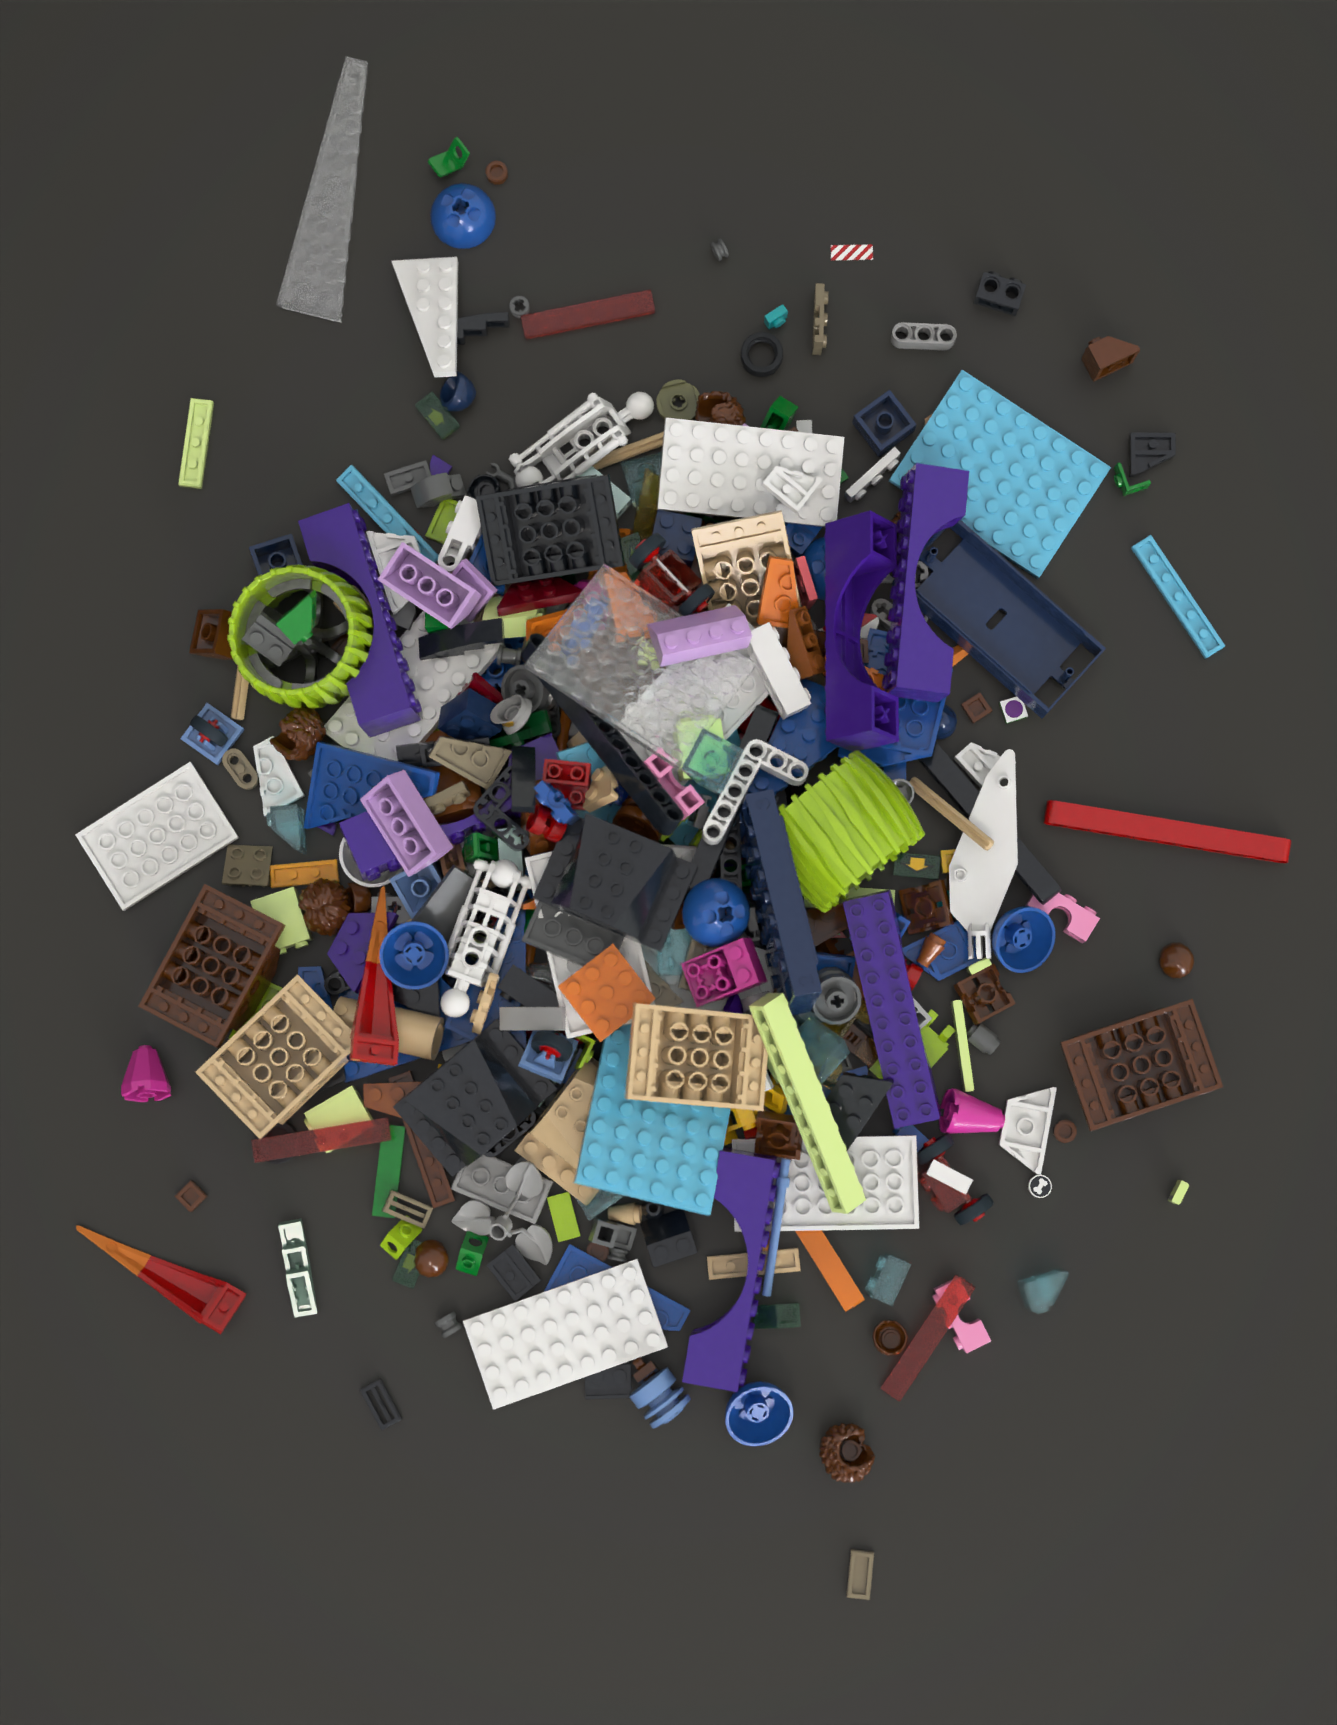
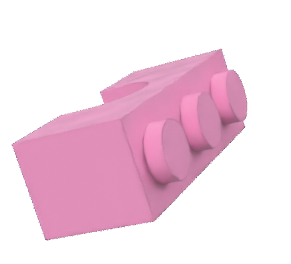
M662 748L644 761L648 769L683 812L684 817L682 821L705 803L691 784L685 787L676 781L672 774L675 764Z
M1058 893L1045 905H1042L1032 894L1025 905L1041 909L1048 915L1052 909L1063 910L1068 917V923L1063 932L1080 943L1087 941L1100 919L1095 916L1097 913L1087 906L1084 908L1076 904L1077 900L1068 894L1063 896Z
M959 1277L934 1288L935 1295L932 1297L937 1307H942L946 1314L943 1316L948 1329L953 1328L956 1334L953 1340L958 1350L963 1349L967 1354L991 1342L979 1318L967 1323L962 1322L958 1316L960 1305L970 1300Z

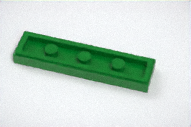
M382 1125L372 1216L396 1218L383 1212L382 1209L385 1206L390 1190L399 1192L406 1132L405 1126ZM394 1196L393 1201L397 1202L398 1197ZM390 1205L389 1209L396 1212L397 1207Z

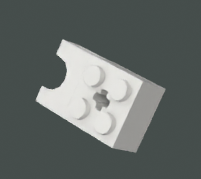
M466 495L463 501L459 500L456 505V517L447 526L446 533L448 535L438 556V565L449 573H452L462 560L467 559L469 561L482 534L476 499Z

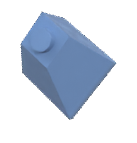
M437 861L410 877H408L405 871H402L389 880L409 916L413 919L444 878V875Z

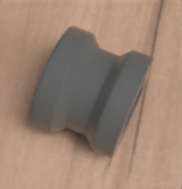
M455 1311L434 1322L436 1327H440L443 1339L463 1327L462 1323L457 1321Z

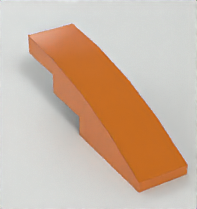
M795 1231L845 1312L864 1301L863 1295L823 1231Z

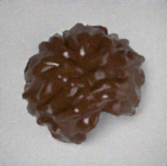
M711 391L704 392L698 396L695 411L696 421L739 426L746 422V417L743 414L744 409L737 402V398L731 397L730 393Z
M302 706V709L294 708L284 719L280 720L279 726L282 732L277 737L271 738L269 742L285 759L308 760L310 756L315 754L317 742H321L326 735L325 724L314 709Z
M319 878L314 883H310L306 889L301 890L302 893L299 895L298 906L306 911L303 919L310 931L324 936L327 934L329 936L337 935L348 913H352L353 904L350 901L351 897L348 895V890L336 880L329 881V879Z
M853 1423L833 1425L826 1431V1436L821 1437L819 1456L822 1457L821 1461L825 1464L826 1473L832 1474L831 1478L836 1481L841 1480L843 1483L860 1482L864 1479V1476L869 1474L872 1468L871 1465L874 1463V1452L870 1446L863 1444L865 1440L864 1429Z

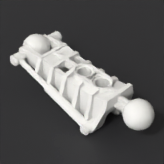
M645 392L633 393L627 399L626 407L617 412L610 402L598 397L596 393H590L586 402L549 429L547 434L520 455L513 453L509 456V461L516 468L514 470L516 486L522 487L580 476L619 445L625 446L628 443L626 436L630 435L631 431L625 423L633 418L638 420L648 418L654 409L652 398ZM602 426H605L609 429L604 434H599L597 432V430ZM549 439L550 441L541 448L540 446ZM582 439L591 441L586 447L579 445ZM570 442L573 449L563 454L559 448ZM536 450L537 454L523 463L522 459ZM541 461L552 475L544 481L541 471L534 467Z
M478 858L474 862L473 866H475L474 869L477 871L447 945L449 960L445 974L457 978L454 988L447 990L440 1001L441 1009L449 1017H461L468 1011L470 1000L467 990L470 984L482 988L486 986L490 972L498 975L527 889H531L529 876H521L522 871L518 870L515 863L510 860L502 859L497 862L492 860L489 864L488 861ZM486 871L487 874L482 887L477 888L482 872ZM490 879L494 885L500 888L511 887L508 897L486 890ZM519 883L522 889L517 902L512 899ZM475 893L478 895L476 903L471 904L472 898ZM510 907L514 908L511 919L507 917ZM471 911L470 919L467 920L468 914ZM479 911L486 913L482 925L475 923ZM490 916L499 918L495 930L487 927ZM503 924H506L504 933L502 934V933H501V930H502ZM463 928H465V932H464L463 937H460L461 934H462ZM476 933L485 934V942L476 943L473 940ZM497 941H500L499 947H498V949H497V951H496V950H495L496 943H497ZM459 945L457 953H455L456 947ZM467 955H476L478 962L475 965L467 964L465 962ZM491 958H494L493 963H492V966L490 967V966H489L490 959H491Z

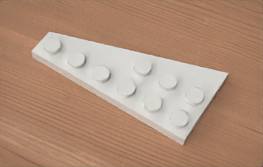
M457 257L392 261L434 377L457 376Z

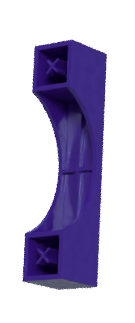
M916 463L901 478L900 489L903 490V495L898 503V511H901V517L897 522V533H899L897 568L892 571V577H895V583L890 592V599H893V605L888 614V621L891 622V627L886 636L889 650L884 658V666H887V672L882 680V688H885V692L896 697L937 703L950 694L954 649L938 638L925 621L917 601L915 574L920 554L931 536L943 529L953 527L966 515L969 471Z
M347 503L299 520L307 553L313 566L332 572L356 586L367 596L372 609L374 630L368 657L359 669L360 672L356 678L353 677L346 683L358 725L371 738L420 721L419 712H422L419 700L413 694L416 688L412 678L409 679L407 671H410L409 665L401 653L404 650L403 645L395 633L397 626L394 618L389 614L391 608L387 597L383 594V590H385L383 583L377 580L379 578L377 574L378 568L375 558L372 557L370 552L372 549L368 537H366L364 532L367 530L363 517L361 518L358 510H353L351 505Z
M866 511L825 523L824 558L826 563L825 735L826 741L852 752L899 742V699L881 690L872 681L865 669L860 648V632L867 605L884 578L897 568V524L872 511Z
M547 734L521 745V747H535L536 780L542 779L544 760H558L556 752H559V749L552 734ZM512 752L508 758V767L512 764ZM510 771V772H509V774H510L509 780H508L506 783H505L504 780H503V783L508 786L509 790H511V787L509 786V784L511 783V771ZM500 787L494 798L502 799L506 795L505 790ZM511 797L500 808L509 818L513 816L515 818L521 817L520 812H511ZM490 800V802L479 811V814L482 815L483 813H485L486 815H488V807L491 804H493L494 807H496L497 804L493 803ZM367 811L339 823L343 837L363 881L368 879L370 882L380 878V873L387 870L394 872L402 868ZM474 814L455 823L440 825L453 845L462 843L463 839L472 833L483 834L487 828L476 819ZM499 819L494 823V826L499 827L507 822Z
M891 890L846 899L843 901L883 1080L887 1078L894 1080L886 1093L894 1129L938 1120L941 1116V1109L913 1001Z
M725 1147L719 1152L716 1170L718 1178L714 1198L729 1210L743 1233L748 1253L747 1277L740 1297L730 1310L716 1321L704 1327L696 1328L690 1334L682 1380L684 1383L738 1392L740 1386L744 1387L748 1370L744 1368V1363H748L751 1346L747 1345L748 1340L752 1339L755 1323L751 1322V1318L757 1314L759 1300H755V1294H759L762 1284V1277L758 1275L759 1270H763L766 1254H762L763 1247L766 1248L768 1245L770 1231H766V1225H770L773 1216V1208H769L770 1201L774 1202L777 1186L773 1185L774 1178L779 1177L781 1163L777 1162L776 1156L756 1154L754 1152Z

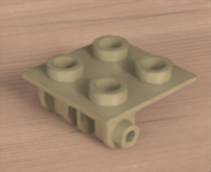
M228 845L222 884H228L229 886L242 885V887L249 885V887L262 886L263 888L270 886L269 872L273 846Z

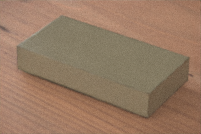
M850 1550L847 1598L870 1600L874 1551Z

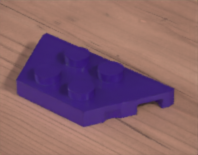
M386 912L388 932L393 928L399 917L394 912ZM348 913L327 953L350 989L357 994L361 986L375 913Z

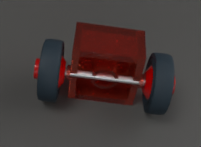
M655 533L649 538L642 540L636 546V550L631 555L629 561L636 569L644 567L649 562L651 564L645 567L634 581L633 585L663 617L680 604L682 605L678 612L681 616L703 612L715 594L713 588L707 583L699 587L702 580L672 549L662 556H658L666 543V540L659 533Z
M944 1134L937 1139L933 1137L923 1144L924 1147L917 1152L918 1163L923 1165L937 1159L938 1162L951 1168L946 1159H944L945 1157L942 1156L954 1144L951 1136ZM930 1166L918 1173L921 1177L918 1182L925 1192H931L933 1198L930 1200L938 1211L950 1213L965 1203L954 1214L960 1226L972 1220L973 1222L985 1216L984 1212L994 1204L988 1194L972 1199L968 1193L964 1194L927 1175Z

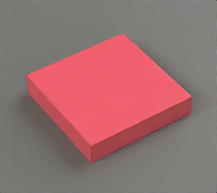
M801 556L794 560L793 565L802 607L806 606L808 610L816 602L818 596L806 558Z

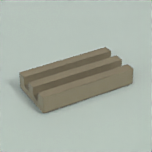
M390 1190L382 1211L425 1229L433 1207ZM394 1196L426 1209V1214L393 1201ZM390 1205L423 1218L422 1223L390 1210Z

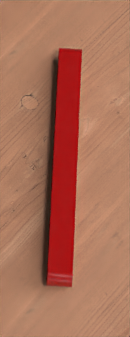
M1054 800L1047 801L1044 824L1276 863H1288L1291 840L1286 838Z

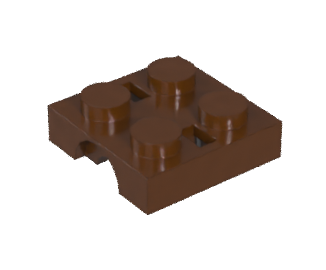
M944 880L899 890L904 916L911 920L907 927L909 935L954 925ZM942 901L943 906L937 908L936 902ZM914 908L915 914H911L910 909Z
M995 964L953 985L974 1025L1016 1004L1012 995L1001 986L999 980L1000 973ZM976 977L979 987H976L972 980ZM986 1004H990L994 1012L990 1013Z
M758 1111L754 1153L800 1160L803 1139L793 1115Z

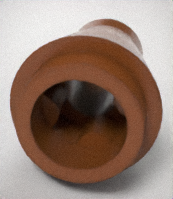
M931 932L929 936L925 937L916 961L928 968L932 961L945 949L946 941Z

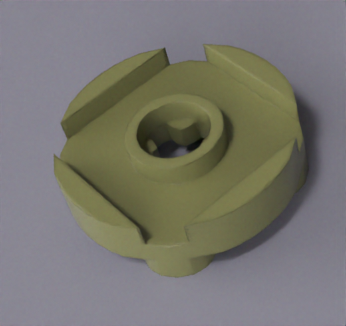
M678 379L667 382L659 391L656 399L659 415L664 420L665 418L695 419L698 396L700 395L697 388L686 383L684 380ZM677 397L685 401L680 408L672 404Z

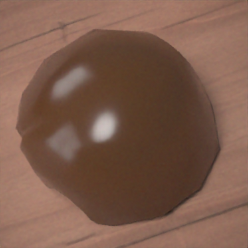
M355 882L348 883L349 887L346 889L350 893V901L353 904L352 913H368L372 903L370 888Z
M1171 942L1162 948L1159 964L1163 973L1169 977L1183 978L1191 972L1194 965V956L1186 945L1181 942Z
M426 1240L416 1248L415 1267L419 1274L425 1277L441 1275L449 1263L447 1250L439 1241Z
M883 1320L874 1328L872 1340L878 1352L892 1356L900 1354L907 1345L908 1336L905 1328L897 1321Z

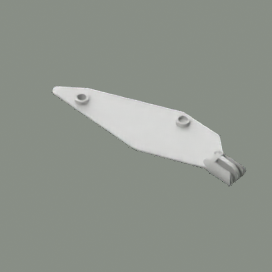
M1011 749L1006 750L987 774L968 819L994 841V845L987 851L963 832L949 865L950 912L968 931V959L974 958L973 937H976L977 959L983 958V937H985L986 959H991V929L1018 865L1015 752ZM1002 779H1008L1006 786L1000 785Z

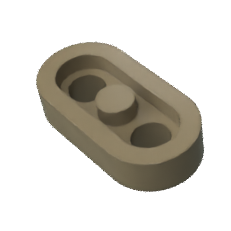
M235 748L227 750L223 754L222 763L229 774L242 789L251 790L255 788L259 782V776L252 764L240 750ZM238 757V763L233 765L231 763L232 758ZM251 775V781L246 783L244 781L245 776Z

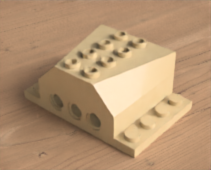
M782 510L691 529L703 585L707 583L715 591L714 596L708 602V610L724 608L730 603L732 606L736 605L745 614L747 621L754 628L762 626L757 624L756 619L769 556L792 559ZM796 582L797 601L799 607H802L799 590Z
M297 974L195 1073L259 1139H262L277 1123L283 1125L349 1061L346 1057L350 1054L352 1030Z
M633 1003L625 1099L763 1111L768 1053L753 1016L750 1014Z
M593 1057L588 1063H584L581 1069L573 1072L514 1149L519 1155L533 1163L536 1168L586 1206L589 1205L600 1189L575 1184L574 1179L599 1062Z

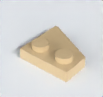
M490 972L484 991L480 990L477 999L479 1004L478 1010L474 1009L470 1018V1022L473 1023V1033L481 1035L495 995L499 978L497 974Z

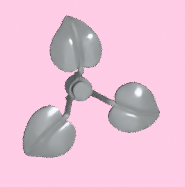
M521 1161L513 1165L506 1175V1186L510 1190L516 1191L517 1194L504 1216H499L495 1220V1217L490 1216L491 1210L487 1204L479 1200H470L460 1208L451 1222L459 1228L477 1235L490 1234L497 1241L505 1239L506 1236L511 1237L519 1233L515 1240L518 1251L530 1260L547 1265L552 1256L553 1245L550 1234L546 1229L533 1224L527 1230L523 1227L511 1230L513 1224L509 1215L520 1195L532 1198L537 1196L543 1188V1179L536 1166L530 1161Z

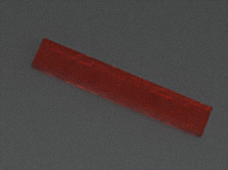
M650 289L523 315L521 319L525 339L652 314L655 313V307Z
M389 1117L255 1139L251 1140L254 1163L389 1141L392 1140Z
M955 1275L881 1387L883 1391L899 1402L901 1401L976 1288L959 1275Z

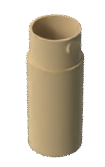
M341 996L337 1000L333 1011L352 1030L358 1000ZM395 1007L399 1037L398 1052L435 1060L443 1039L444 1018Z

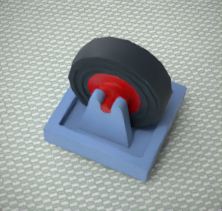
M206 703L200 713L195 715L190 721L189 728L180 739L216 765H219L225 752L232 748L245 729L209 703Z
M533 1031L518 1066L561 1084L579 1041L573 1038L567 1039L565 1035L556 1031Z

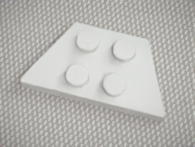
M373 531L366 532L380 575L402 542L421 554L415 536H400L392 533L383 534ZM383 584L393 614H396L404 607L408 600Z
M1055 1087L1008 1099L1004 1112L1005 1124L1001 1128L999 1146L1039 1175L1042 1172L1057 1089Z

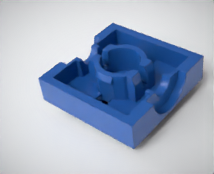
M542 780L534 787L537 792L535 797L544 806L551 807L553 810L551 815L557 822L573 825L581 818L571 808L570 801L567 798L565 799L563 793L555 789L551 783Z

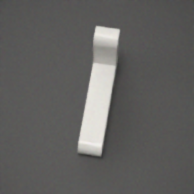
M755 739L750 741L704 825L702 832L704 842L709 845L720 843L759 769L791 785L800 786L806 781L808 775L807 765L761 740ZM754 747L759 748L762 751V755L759 757L752 756L750 749ZM773 758H778L782 761L783 765L776 768L771 765L770 761ZM746 767L750 769L751 775L743 777L740 775L739 770ZM793 769H800L803 772V776L795 778L792 776L791 771ZM735 787L740 790L741 794L738 797H732L729 795L728 790ZM720 808H727L730 811V815L723 818L718 815L717 811ZM716 828L719 831V836L711 838L707 835V830Z

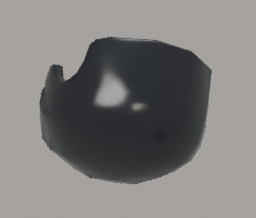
M488 474L476 476L471 480L467 488L468 496L476 499L478 495L501 492L498 480Z

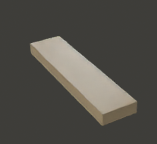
M798 1248L777 1250L774 1274L800 1271ZM762 1251V1254H766L763 1270H759V1275H765L768 1251ZM748 1253L707 1256L709 1280L747 1276Z

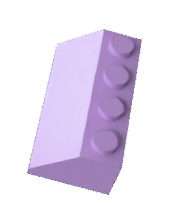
M404 542L401 543L377 579L450 629L454 628L471 613L482 596L478 591Z
M736 605L647 624L660 667L748 648L752 638L746 616Z
M405 770L386 776L360 799L408 877L439 860L453 848Z

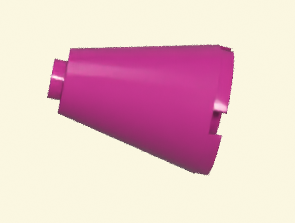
M956 1088L948 1089L943 1096L940 1108L944 1109V1113L939 1119V1128L943 1133L997 1132L1005 1124V1115H1003L1001 1109Z

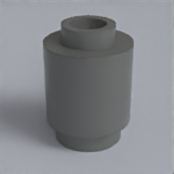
M982 1023L978 1025L973 1024L966 1032L969 1036L967 1041L983 1054L986 1052L988 1055H991L1001 1043L997 1038L998 1035Z

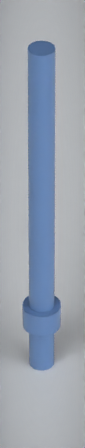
M781 1158L779 1177L776 1178L775 1183L777 1192L762 1295L768 1297L771 1296L786 1188H789L790 1178L788 1177L790 1159Z

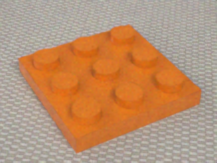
M614 944L610 945L557 986L600 1042L632 1018L633 1003L650 1004L656 1000Z

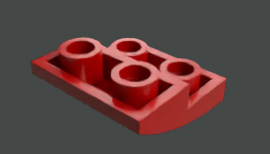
M545 759L542 780L551 783L555 789L562 792L564 798L570 801L571 808L587 811L583 806L586 800L585 794L590 788L591 763Z

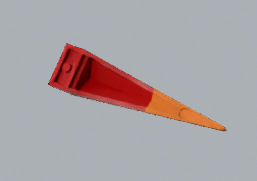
M383 886L379 892L350 1036V1060L395 1066L398 1063L399 1037L392 982L381 968L379 959L381 944L388 934L385 887Z
M79 1225L76 1226L78 1232L194 1320L206 1325L219 1334L223 1332L246 1297V1293L225 1281L167 1262Z

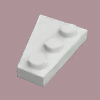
M274 736L253 746L264 817L305 796L287 759L269 742Z

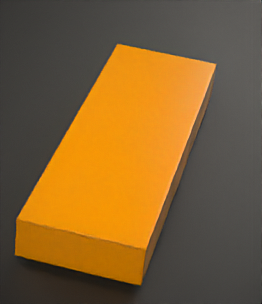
M337 859L270 865L272 889L305 886L314 883L319 878L340 882Z

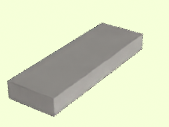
M499 1007L500 1030H566L565 1007Z

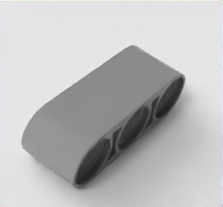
M902 322L893 327L890 339L892 345L900 349L945 351L952 348L957 333L953 326L947 324ZM903 332L907 338L899 339L896 333ZM926 333L929 339L921 340L918 334ZM948 334L951 340L943 341L940 335Z

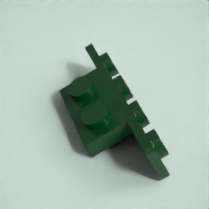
M544 709L531 713L526 724L511 735L506 734L502 725V731L489 739L490 746L508 749L507 745L509 744L511 746H521L525 744V739L551 732L552 726L547 710Z

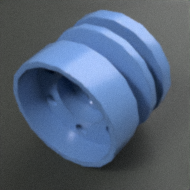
M668 1367L660 1370L629 1396L638 1409L649 1405L650 1409L645 1413L644 1418L648 1419L656 1415L650 1422V1426L653 1429L659 1425L666 1424L676 1417L691 1400L688 1394L679 1399L677 1398L684 1391L682 1386L673 1391L670 1387L676 1381V1378Z

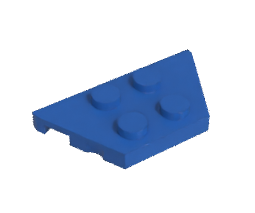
M959 921L954 922V925L946 926L934 932L935 935L944 939L946 943L944 945L945 949L932 961L928 968L916 961L925 937L903 948L906 958L922 967L926 973L937 981L980 961L976 955V937H973L974 958L968 959V931Z

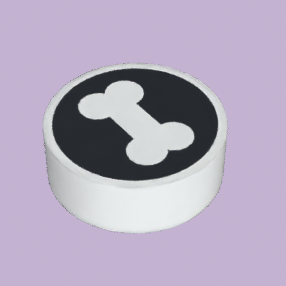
M1035 1175L1028 1182V1190L1035 1197L1043 1198L1051 1192V1181L1044 1175Z

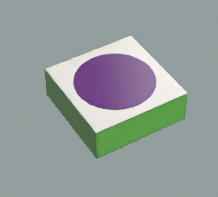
M1017 696L999 702L1006 724L1028 717L1024 703Z

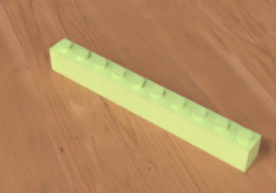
M767 993L749 1005L750 1011L831 1211L848 1214L866 1200L863 1188L858 1181L855 1168L846 1151V1145L843 1143L838 1131V1125L833 1119L830 1105L825 1099L821 1083L817 1079L813 1063L809 1059L805 1043L801 1039L797 1023L789 1009L788 1001L783 993Z

